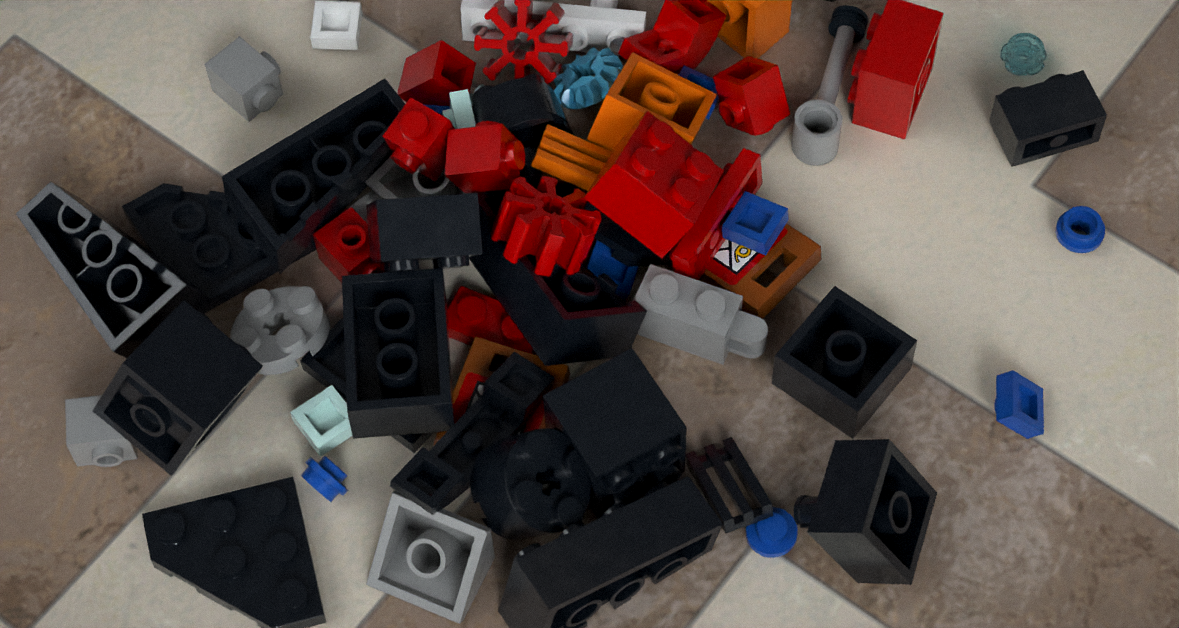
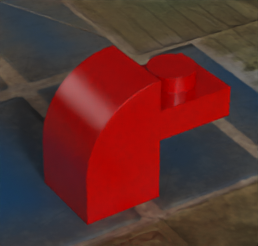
M665 0L653 29L624 38L618 54L628 60L633 52L679 75L683 66L695 70L712 48L727 15L707 0Z

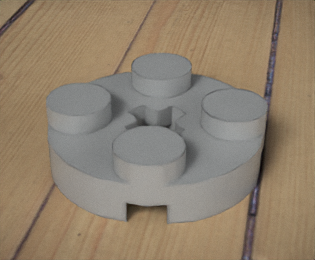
M287 286L271 291L257 289L246 296L243 302L244 309L233 323L230 339L244 346L251 353L252 357L263 365L258 374L277 375L299 367L296 359L304 356L308 351L314 356L322 348L329 335L330 319L314 289L309 286ZM280 328V330L277 332V334H276V335H273V332H274L276 329Z

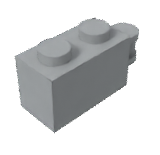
M652 264L649 265L634 298L636 302L647 310L637 335L724 365L729 352L750 359L758 358L765 352L768 326L762 318L742 311V295Z

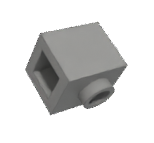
M240 36L205 63L212 91L248 122L259 113L271 109L278 98L283 95L279 79L281 70L277 62L267 52H257Z
M102 395L65 400L66 446L77 467L87 465L114 467L123 461L138 459L137 447L93 412Z

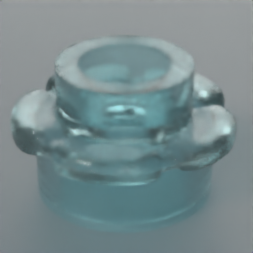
M1019 33L1011 37L1008 43L1002 47L1000 57L1002 61H1005V68L1010 73L1017 76H1033L1044 68L1043 61L1046 60L1047 54L1040 38L1030 33Z

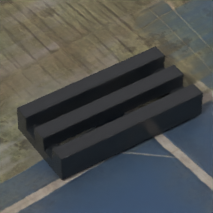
M732 437L723 440V448L718 450L714 444L704 447V455L697 456L695 451L686 453L687 467L708 504L722 521V528L725 534L774 516L770 499ZM724 462H730L756 509H751ZM713 467L740 515L735 517L731 515L705 469Z

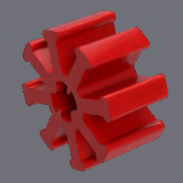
M498 0L484 16L485 19H491L501 31L488 30L486 26L482 27L474 37V49L476 51H479L481 48L502 49V54L496 59L491 58L483 68V73L489 80L494 81L509 62L515 64V79L529 75L530 64L544 78L547 84H550L557 77L562 69V64L556 63L548 53H560L562 57H566L573 46V34L571 32H568L566 35L546 34L545 32L552 24H558L565 14V11L558 3L554 2L539 21L532 19L534 0L514 1V4L518 6L517 19L505 7L504 0ZM520 32L529 35L527 41L531 39L534 41L527 51L519 48L521 42L517 44L514 42Z
M542 176L537 189H535L526 182L525 177H519L513 180L510 190L505 192L491 229V239L493 241H507L503 257L513 264H516L518 259L528 254L535 256L536 267L534 273L537 275L551 276L555 263L564 268L568 275L577 273L583 259H586L602 220L601 213L598 210H584L587 200L584 199L586 194L580 189H574L572 194L563 198L558 196L555 188L558 182L556 178Z

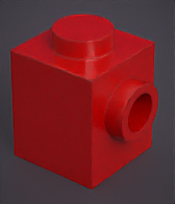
M440 40L405 59L397 94L406 103L411 97L424 105L450 106V92L468 89L470 93L476 62L443 40Z
M747 56L713 76L720 101L719 112L726 126L750 135H762L771 131L774 128V124L791 115L777 64Z
M410 97L384 133L383 138L393 152L390 158L398 166L412 174L418 171L436 182L445 169L448 130L455 128L448 118Z
M495 121L478 122L475 127L448 130L445 176L465 194L510 189L513 180L519 178L520 170L525 166L524 147L521 141L503 124Z
M352 207L313 234L319 259L341 283L342 276L384 273L383 264H371L368 224Z

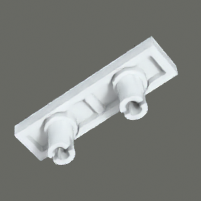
M462 0V40L474 41V37L484 26L488 30L501 31L491 19L486 20L484 17L498 0ZM504 0L505 7L517 19L518 6L514 4L515 0ZM591 0L590 6L558 3L565 11V14L558 24H552L545 30L546 34L566 35L568 32H571L573 34V46L570 51L588 52L593 47L598 51L609 48L615 55H619L618 52L624 38L646 31V11L617 9L618 0ZM533 1L532 19L539 21L553 3ZM520 32L514 40L515 44L521 42L520 46L530 47L534 41L533 39L527 41L529 35Z

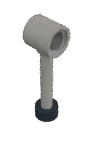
M843 5L834 9L828 30L835 39L818 97L815 100H810L800 105L795 113L792 151L800 161L809 165L826 164L832 161L838 153L842 114L835 106L852 43L860 42L864 38L868 25V16L857 7Z

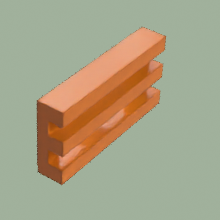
M547 124L531 167L588 191L612 151Z

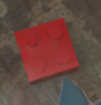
M888 0L882 14L874 12L866 35V39L870 40L866 50L861 48L858 50L851 76L855 78L850 88L847 103L854 104L852 124L906 139L933 70L943 12L903 0Z
M646 111L615 146L584 196V199L660 258H663L695 225L724 170L717 166L707 154L698 151L675 133L669 124L660 121L649 111Z

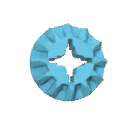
M593 47L586 55L580 56L576 54V59L571 64H564L562 66L564 73L557 75L554 79L556 85L554 92L559 103L568 109H583L605 99L606 94L623 68L620 58L609 48L598 51Z

